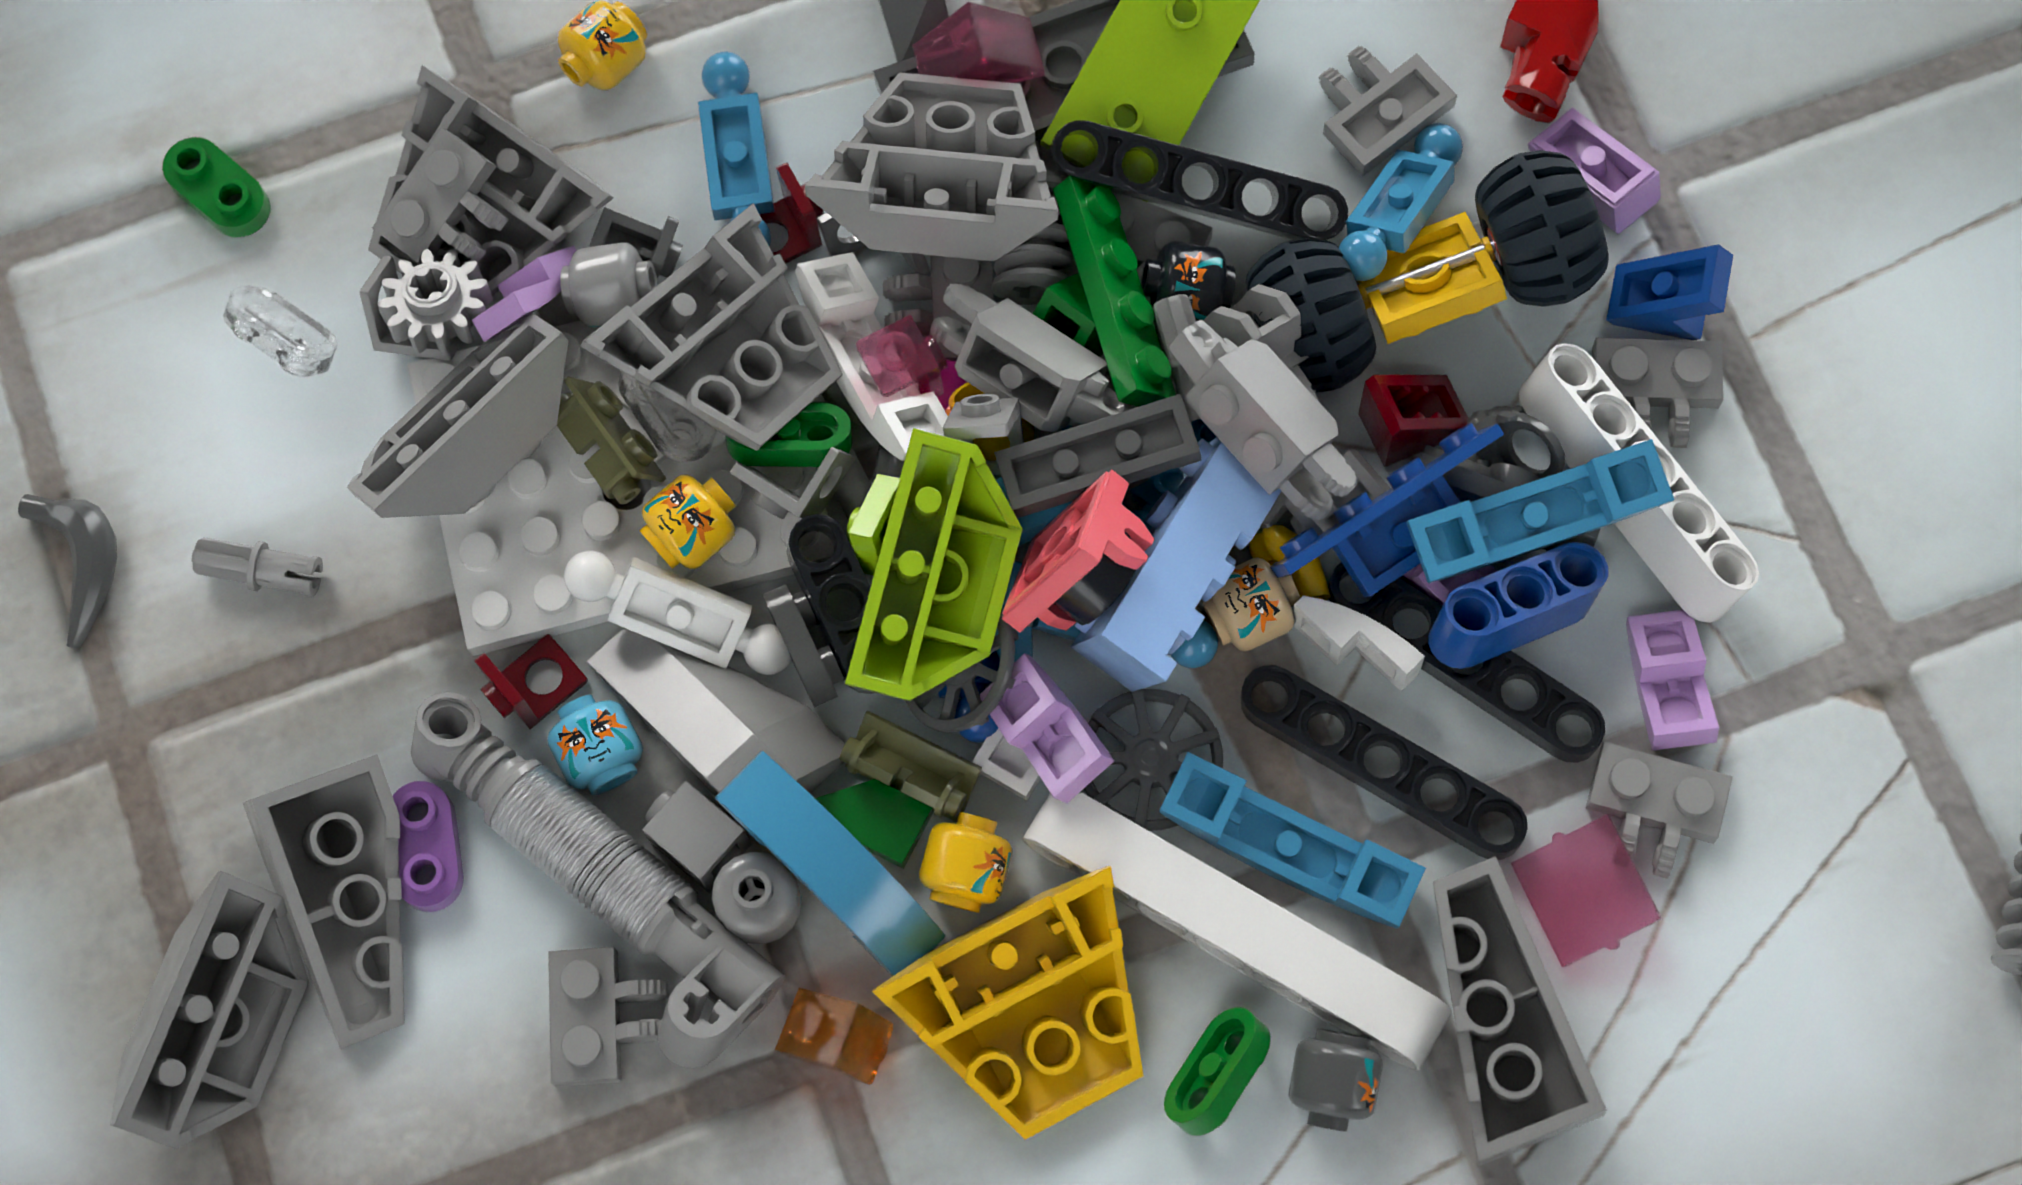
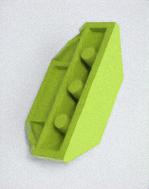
M913 428L848 670L846 685L911 701L990 656L1023 529L987 466L978 445Z

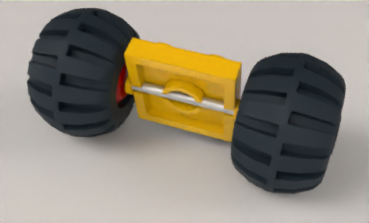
M1538 150L1516 154L1494 167L1479 183L1475 193L1476 210L1484 235L1481 239L1465 211L1423 227L1405 254L1387 250V262L1383 271L1373 279L1358 281V285L1348 262L1342 257L1343 254L1335 243L1309 238L1287 241L1262 255L1253 265L1246 276L1247 291L1260 284L1286 292L1301 314V337L1295 340L1294 352L1300 357L1308 356L1298 366L1311 383V389L1316 390L1315 393L1336 390L1345 386L1360 376L1373 361L1376 354V341L1366 309L1371 308L1387 344L1406 337L1419 335L1427 329L1464 315L1478 313L1488 306L1507 300L1505 288L1512 298L1525 305L1545 307L1568 303L1590 290L1604 275L1609 261L1607 242L1597 208L1589 188L1574 161L1559 152ZM1255 313L1253 314L1259 327L1273 320L1271 318L1267 321H1260Z

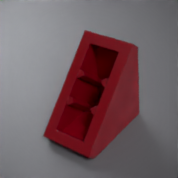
M1373 375L1364 383L1358 412L1384 467L1423 452L1426 444L1432 447L1438 446L1443 439L1466 426L1469 419L1447 375Z

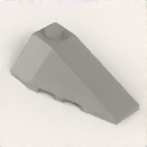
M626 628L621 629L587 660L591 668L715 797L760 751H764L810 794L844 763L839 760L845 743L808 706L729 666L724 669Z
M376 754L244 802L243 806L276 893L283 896L288 912L286 916L339 1048H345L405 1024L403 945L400 939V900H402L398 856L400 815L378 755Z

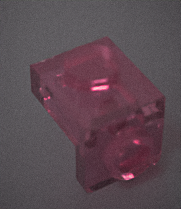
M911 314L858 340L856 343L857 351L883 397H889L915 384L920 394L934 391L937 397L944 394L940 371L948 368L945 357L936 340L932 338V335L923 338Z

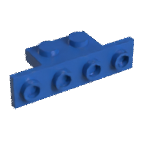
M1473 423L1460 428L1439 443L1445 452L1444 454L1425 466L1418 457L1386 477L1392 488L1373 500L1364 492L1348 501L1333 512L1338 523L1319 536L1314 528L1310 527L1287 541L1280 547L1285 558L1270 568L1277 578L1288 576L1330 548H1333L1363 597L1372 596L1420 564L1406 522L1410 519L1460 503L1443 474L1503 436V431L1498 423L1479 431L1476 430Z

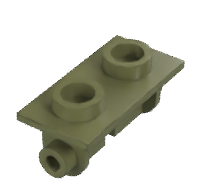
M569 376L563 380L572 393L567 392L561 395L557 427L577 454L584 455L594 444H598L600 449L584 465L609 499L616 498L620 504H626L640 493L641 489L637 483L641 479L662 483L667 479L654 461L658 456L654 446L643 434L629 427L619 413L623 409L621 401L608 386L599 381L593 383Z
M870 711L865 712L856 738L850 737L847 740L839 757V760L846 763L845 767L848 768V772L852 774L859 773L871 780L876 779L932 807L934 815L940 818L945 816L956 823L959 812H964L982 769L981 766Z

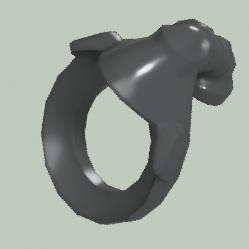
M1520 405L1514 407L1495 406L1489 410L1473 412L1467 421V424L1473 423L1477 431L1498 423L1504 433L1503 436L1475 453L1477 457L1488 460L1489 467L1496 463L1512 464L1532 472L1540 479L1562 472L1565 467V453L1559 439L1548 426L1537 418L1527 415L1524 408ZM1525 429L1534 432L1545 442L1550 452V465L1547 469L1537 470L1527 466L1520 460L1513 447L1512 437L1514 432Z

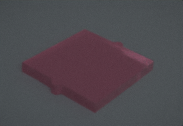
M1608 814L1567 835L1561 832L1554 833L1552 836L1553 842L1511 863L1562 967H1567L1605 947L1609 950H1616L1620 946L1619 940L1662 920L1647 887Z

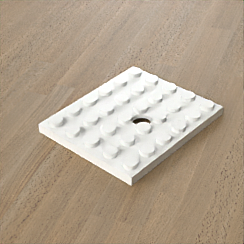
M581 321L555 327L568 339L563 380L569 376L593 383L599 381L608 386L621 401L623 409L619 413L629 427L643 434L654 446L658 455L654 461L667 479L663 483L651 480V489L645 494L643 503L640 506L630 510L616 509L614 505L605 501L602 488L584 465L600 449L598 444H594L584 455L577 454L556 426L541 441L540 446L533 454L517 463L496 484L494 490L487 498L473 505L465 514L439 515L466 646L472 656L539 640L547 634L554 636L609 622L607 618L614 602L613 599L605 597L599 601L585 602L574 597L566 587L564 580L565 568L570 559L580 552L597 551L604 554L613 563L616 573L622 576L626 575L633 557H636L723 593L793 575L794 573L786 553L790 532L795 524L802 519L789 511L785 518L781 519L754 503L751 498L756 490L729 473L737 461L728 453L725 435L660 393L580 347L583 340L599 328L588 327ZM480 346L457 351L451 360L428 358L408 363L415 404L424 398L471 352ZM563 381L561 395L567 392L572 393ZM751 466L799 497L802 496L817 471L816 467ZM683 474L693 476L701 485L712 477L736 505L727 514L734 523L735 536L697 569H688L682 564H678L672 569L639 531L646 525L642 516L644 505L675 478ZM826 507L821 515L828 516ZM813 531L806 533L798 542L801 554L811 562L820 563L827 561L834 554L833 542L822 532Z

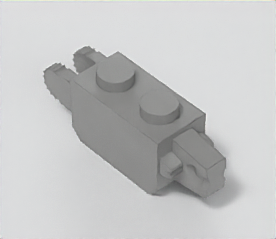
M954 283L947 287L943 296V302L951 310L956 311L958 315L972 323V326L964 325L961 323L962 321H958L955 318L941 315V317L937 316L934 319L929 330L931 331L930 335L938 343H942L945 348L959 356L955 364L959 377L985 394L999 396V399L1019 397L1021 417L1038 429L1057 433L1069 425L1076 427L1135 408L1132 405L1119 402L1116 392L1107 386L1109 380L1104 377L1108 369L1106 361L1009 298L996 303L981 292H976L969 285L965 286L962 283Z
M1199 320L1182 330L1168 346L1189 375L1188 378L1193 385V388L1186 394L1183 400L1269 495L1280 489L1295 506L1300 508V512L1305 513L1306 517L1309 516L1312 520L1317 519L1319 521L1324 519L1334 508L1332 505L1334 501L1329 493H1333L1335 496H1347L1358 484L1356 482L1358 478L1355 476L1356 472L1351 469L1352 466L1346 463L1345 458L1331 444L1339 435L1336 420L1267 344L1251 339L1238 347L1229 339L1221 338L1203 320Z

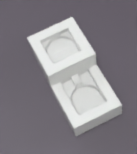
M1302 596L1294 604V627L1336 666L1355 649L1401 692L1419 675L1425 656L1386 626L1357 611L1323 599Z

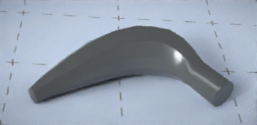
M26 494L19 502V516L57 529L64 535L70 545L73 562V580L67 647L80 649L104 605L113 582L117 562L116 535L109 520L99 506L87 500H51Z

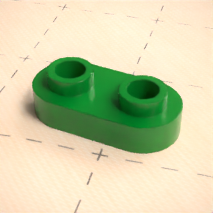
M190 137L178 141L167 151L162 164L163 175L166 181L182 200L221 233L230 237H246L254 234L264 226L270 214V201L264 189L252 175L214 143L205 138ZM200 159V163L195 168L184 170V167L190 161ZM242 194V198L237 204L225 205L232 195Z
M811 403L757 451L725 435L726 446L730 456L737 462L747 466L819 467L831 447L847 453L852 448L850 418L843 409L830 403Z
M1243 1007L1230 1008L1216 1016L1207 1026L1166 1091L1164 1110L1168 1118L1186 1133L1193 1136L1208 1134L1221 1126L1266 1058L1271 1042L1268 1027L1253 1013Z

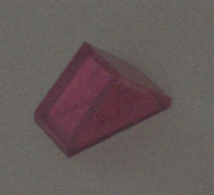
M967 2L913 44L914 56L919 74L1007 83H1016L1045 76L1030 17L972 2Z

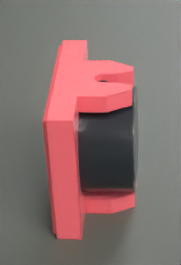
M1113 470L1106 471L1032 538L1002 612V620L1019 633L1036 618H1039L1048 626L1067 631L1076 622L1080 625L1091 623L1116 600L1135 571L1147 561L1148 555L1144 551L1154 542V537L1141 519L1122 505L1129 482Z

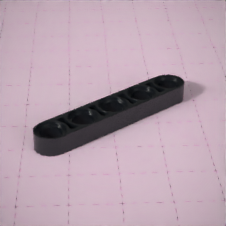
M1342 562L1334 568L1328 586L1331 595L1329 601L1366 615L1405 639L1425 656L1421 666L1423 671L1557 759L1564 762L1578 763L1589 759L1597 751L1605 735V720L1601 712L1591 702L1513 651H1508L1484 661L1483 666L1473 674L1467 675L1455 672L1451 667L1441 663L1432 654L1428 644L1429 632L1443 607L1441 604L1400 577L1376 592L1374 597L1368 602L1362 604L1352 603L1342 596L1339 589L1341 580L1348 576L1349 573ZM1406 608L1416 609L1426 616L1429 630L1422 637L1407 639L1395 630L1393 626L1394 615ZM1459 624L1461 627L1470 630L1468 627ZM1512 679L1527 681L1536 691L1537 702L1532 708L1524 711L1512 709L1504 702L1501 696V687ZM1566 715L1582 717L1591 728V740L1586 745L1580 747H1572L1565 744L1557 735V721Z
M1263 665L1254 669L1245 678L1240 697L1241 709L1251 723L1483 858L1490 859L1496 856L1497 860H1503L1513 855L1524 841L1528 830L1527 817L1522 807L1511 798L1285 668L1276 665ZM1266 681L1280 684L1288 694L1287 705L1275 713H1267L1258 709L1251 699V693L1258 684ZM1328 713L1337 717L1344 727L1342 739L1333 745L1316 743L1307 731V724L1314 716ZM1375 746L1389 747L1397 753L1401 768L1394 776L1389 778L1375 777L1367 771L1364 765V754ZM1431 779L1448 781L1457 792V803L1447 811L1430 809L1421 798L1420 789L1423 784ZM1498 811L1508 816L1514 825L1515 832L1511 841L1503 845H1494L1483 839L1478 831V821L1482 815Z

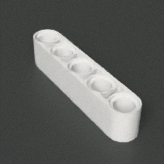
M1563 343L1553 347L1521 385L1519 399L1525 412L1537 418L1552 430L1561 443L1565 453V462L1570 468L1586 464L1593 458L1650 439L1653 440L1675 500L1614 524L1679 606L1690 617L1707 623L1718 621L1757 583L1759 570L1753 556L1596 361L1585 350L1576 345Z

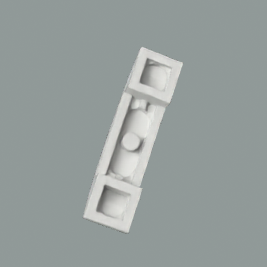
M850 252L798 263L795 272L804 305L808 306L842 371V376L836 382L851 408L871 435L887 451L901 461H905L913 428L944 436L943 426L948 415L934 391L920 394L874 315L879 296L854 253Z

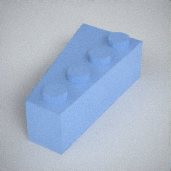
M1218 437L1210 441V443L1204 439L1198 442L1202 461L1180 467V470L1187 476L1175 494L1168 490L1165 491L1147 514L1145 522L1152 526L1149 532L1154 537L1153 544L1144 551L1148 555L1147 561L1135 571L1124 590L1098 618L1086 625H1080L1078 622L1074 624L1081 632L1070 647L1131 692L1167 681L1177 664L1167 654H1173L1185 640L1189 641L1192 639L1205 618L1195 609L1199 601L1207 602L1226 584L1235 569L1236 560L1228 555L1233 546L1241 550L1253 539L1281 493V490L1277 489L1269 495Z

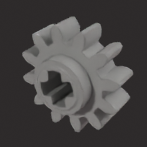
M425 249L421 255L422 264L413 267L406 260L398 262L403 276L400 280L395 278L382 280L381 283L387 297L378 302V307L396 343L406 341L409 338L415 354L420 355L425 351L429 342H436L440 352L445 355L450 350L451 344L449 340L456 336L465 343L471 344L474 342L469 325L473 323L472 319L486 311L485 305L491 303L493 297L488 282L483 279L478 263L475 260L466 262L461 266L456 250L451 249L445 254L442 262H436L432 252L429 249Z

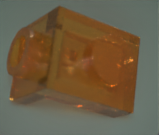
M799 987L775 1050L790 1058L839 1071L857 1082L871 1085L874 1082L881 1062L887 1054L888 1042L894 1026L892 1022L860 1003Z

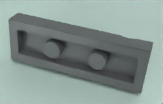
M1181 394L994 452L1011 508L1017 518L1074 501L1106 471L1113 470L1127 482L1132 483L1170 469L1202 461L1200 449Z

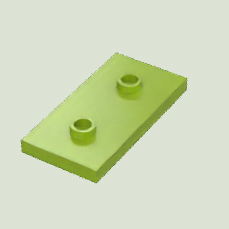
M1120 0L1042 138L1040 145L1049 150L1055 134L1065 124L1076 120L1090 121L1180 145L1260 0ZM1073 134L1066 137L1062 143L1064 159L1082 168L1092 163L1095 150L1092 142L1087 137ZM1132 150L1125 153L1122 159L1123 173L1130 181L1143 184L1151 180L1154 173V165L1148 154L1139 150Z

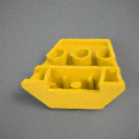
M1110 865L1041 892L926 953L872 990L887 1007L907 1024L921 1040L940 1056L1025 1140L1144 1076L1132 998L1127 984L1122 952L1123 940L1121 929L1118 926L1113 894L1114 882Z

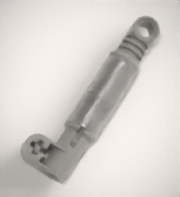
M452 692L437 693L425 699L419 706L416 715L411 746L413 764L421 773L431 779L453 781L454 786L458 790L465 791L466 796L472 801H477L478 806L484 810V822L493 831H496V834L501 835L502 839H506L507 843H511L512 847H516V851H521V855H525L526 859H530V863H535V867H539L540 871H544L545 875L550 876V879L560 884L564 891L573 894V898L579 899V903L585 904V908H590L594 916H599V920H603L604 924L609 925V928L618 933V936L623 937L624 941H628V945H633V949H637L643 955L656 954L679 973L684 979L674 988L669 996L659 1026L658 1041L661 1051L670 1061L682 1067L698 1068L714 1061L767 1007L781 988L786 975L745 941L730 932L722 922L698 903V892L690 886V883H685V879L680 878V875L675 874V871L665 866V863L656 858L654 854H651L650 850L644 849V845L634 840L633 836L627 835V831L621 830V826L616 825V822L608 818L607 814H603L602 810L597 809V806L592 805V802L582 797V794L573 789V786L568 785V782L563 781V778L558 777V774L553 773V770L536 759L525 760L521 756H516V752L513 749L504 746V742L498 737L492 736V732L481 724L482 719L479 709L472 700ZM436 734H449L454 736L455 739H443ZM706 998L715 1003L709 1021L699 1020Z

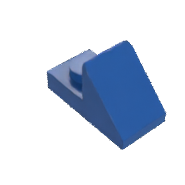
M1717 244L1617 264L1606 321L1614 326L1687 340L1701 339L1705 315L1724 312L1733 254Z

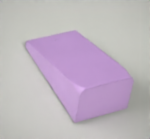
M1573 107L1528 143L1530 151L1559 152L1574 161L1589 188L1600 220L1617 234L1621 233L1653 207L1661 197L1659 171Z

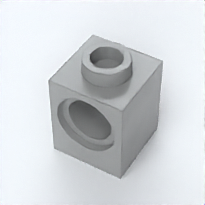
M687 781L676 792L669 789L655 800L645 817L648 823L642 829L650 843L708 893L713 889V883L721 868L734 857L744 854L752 845L741 826Z

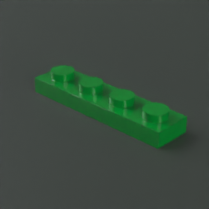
M1070 175L1054 187L1053 191L1118 401L1140 407L1175 396L1176 392L1170 377L1172 373L1171 365L1167 356L1162 351L1153 323L1154 311L1145 298L1136 270L1138 266L1137 258L1128 245L1121 223L1119 202L1111 190Z

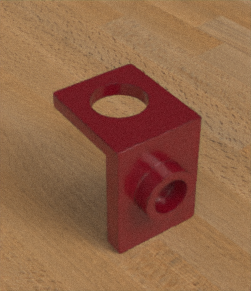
M787 162L776 167L783 199L774 203L775 212L759 214L766 224H779L787 230L788 240L785 246L779 251L772 252L774 256L780 254L785 264L822 246L817 218L824 214L823 209L806 196L805 185L807 183L799 184Z
M550 634L545 635L503 671H500L485 653L474 660L489 681L480 689L504 719L512 712H515L529 729H532L588 683L584 673ZM544 660L557 663L562 669V680L554 691L548 694H537L528 688L526 682L527 673L535 663Z

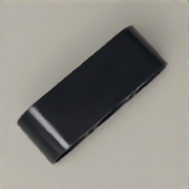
M809 515L798 521L793 527L788 539L786 553L793 573L811 606L827 645H829L846 681L871 586L840 524L827 515ZM813 531L824 533L833 542V556L827 561L820 563L807 560L799 550L798 542L800 538L806 533ZM838 589H847L855 593L861 604L860 615L849 621H841L832 617L826 607V597L828 594ZM849 686V687H851L852 689L856 690V691L859 692V693H865V694H873V693H876V692L864 690V689H861V688Z

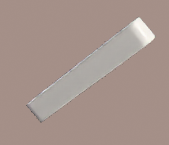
M1082 792L1078 793L1068 803L1053 798L1050 793L1022 838L1024 843L1036 853L1078 878L1110 865L1114 882V899L1348 1034L1370 1038V1048L1409 1069L1416 1071L1421 1069L1452 1014L1451 1008L1430 992Z

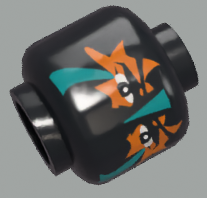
M1172 241L1162 247L1157 260L1146 259L1141 276V285L1145 297H1150L1152 309L1154 308V303L1161 299L1186 294L1190 299L1197 322L1204 320L1212 311L1221 306L1230 309L1234 295L1236 273L1234 266L1227 265L1225 256L1220 249Z

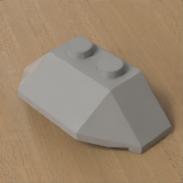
M530 313L518 322L517 328L500 333L471 352L379 439L364 461L361 473L352 478L347 488L381 518L465 514L473 505L487 498L494 490L496 484L517 463L533 454L540 446L541 441L557 426L568 339L561 331L535 314Z
M223 871L217 872L174 933L124 1050L118 1075L111 1126L178 1149L193 1141L194 1138L258 1106L309 983L296 938L286 916L288 912L283 896Z

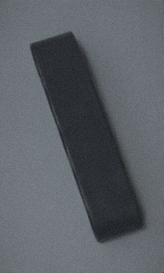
M1076 120L1065 124L1055 134L1049 146L1051 165L1064 178H1068L1071 175L1098 186H1103L1112 192L1292 240L1307 238L1328 240L1334 238L1344 229L1348 219L1349 209L1345 198L1338 190L1328 185L1090 121ZM1070 135H1083L1092 142L1095 154L1090 165L1083 168L1074 167L1064 159L1062 143ZM1139 150L1148 154L1154 165V173L1150 181L1143 184L1134 183L1124 175L1122 159L1125 153ZM1200 166L1211 175L1213 189L1206 199H1194L1184 191L1182 176L1188 167ZM1249 182H1259L1265 185L1271 193L1272 205L1263 216L1250 213L1243 205L1242 192ZM1309 198H1318L1329 207L1331 213L1330 222L1322 232L1308 228L1303 221L1302 207Z

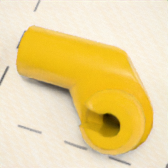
M1272 525L1269 528H1264L1263 533L1255 534L1249 543L1251 556L1253 558H1263L1271 566L1285 558L1280 547L1298 534L1284 525ZM1319 556L1291 574L1300 598L1308 596L1328 600L1331 597Z

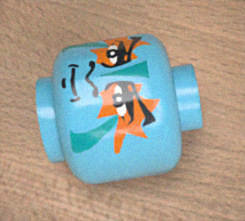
M585 695L572 700L557 711L561 720L550 730L547 742L566 782L576 789H589L591 795L595 796L619 787L638 773L635 764L641 759L643 745L624 707L620 703L612 700L595 702L592 695Z

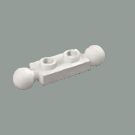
M583 551L576 554L570 559L565 568L564 580L566 587L577 599L585 602H595L608 597L614 600L607 621L726 669L734 650L743 653L745 661L754 671L764 675H773L783 671L792 660L777 625L764 624L754 629L746 627L751 615L752 605L636 557H633L625 576L617 574L611 560L597 551Z

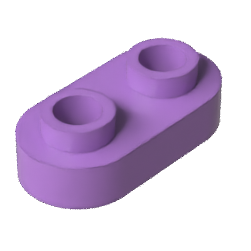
M426 781L411 782L402 786L393 794V799L400 815L398 856L401 897L411 907L419 911L436 912L451 905L457 899L463 887L464 877L456 811L451 799L437 785ZM418 803L428 804V813L424 819L418 822L409 821V811L414 805ZM426 865L435 866L436 874L430 883L425 885L416 883V874L420 868Z

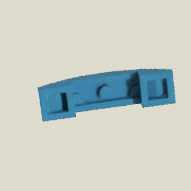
M1650 439L1593 458L1586 464L1473 502L1467 500L1410 519L1406 524L1429 584L1572 539L1668 504L1675 499L1653 440Z
M760 751L715 797L761 845L766 846L854 934L853 938L892 977L926 953L932 951L946 937L925 910L881 863L829 811L764 751Z
M1187 752L1159 813L1210 845L1281 882L1362 917L1396 929L1400 927L1426 870L1425 867L1368 839L1360 843L1245 787L1247 780Z

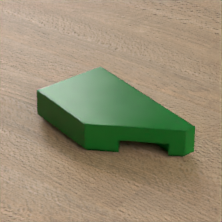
M876 779L815 798L869 852L903 869L934 813L932 807Z

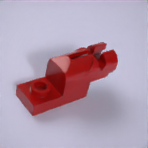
M1516 0L1507 18L1500 45L1501 48L1515 53L1511 74L1502 95L1504 101L1513 110L1537 122L1551 123L1556 119L1567 96L1566 93L1570 83L1575 80L1598 33V0Z

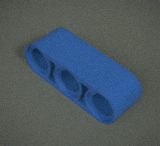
M1578 542L1567 543L1456 588L1448 595L1429 632L1428 644L1432 654L1441 663L1449 667L1468 668L1578 623L1587 615L1609 576V567L1604 556L1588 544ZM1459 624L1468 627L1470 630L1461 627Z

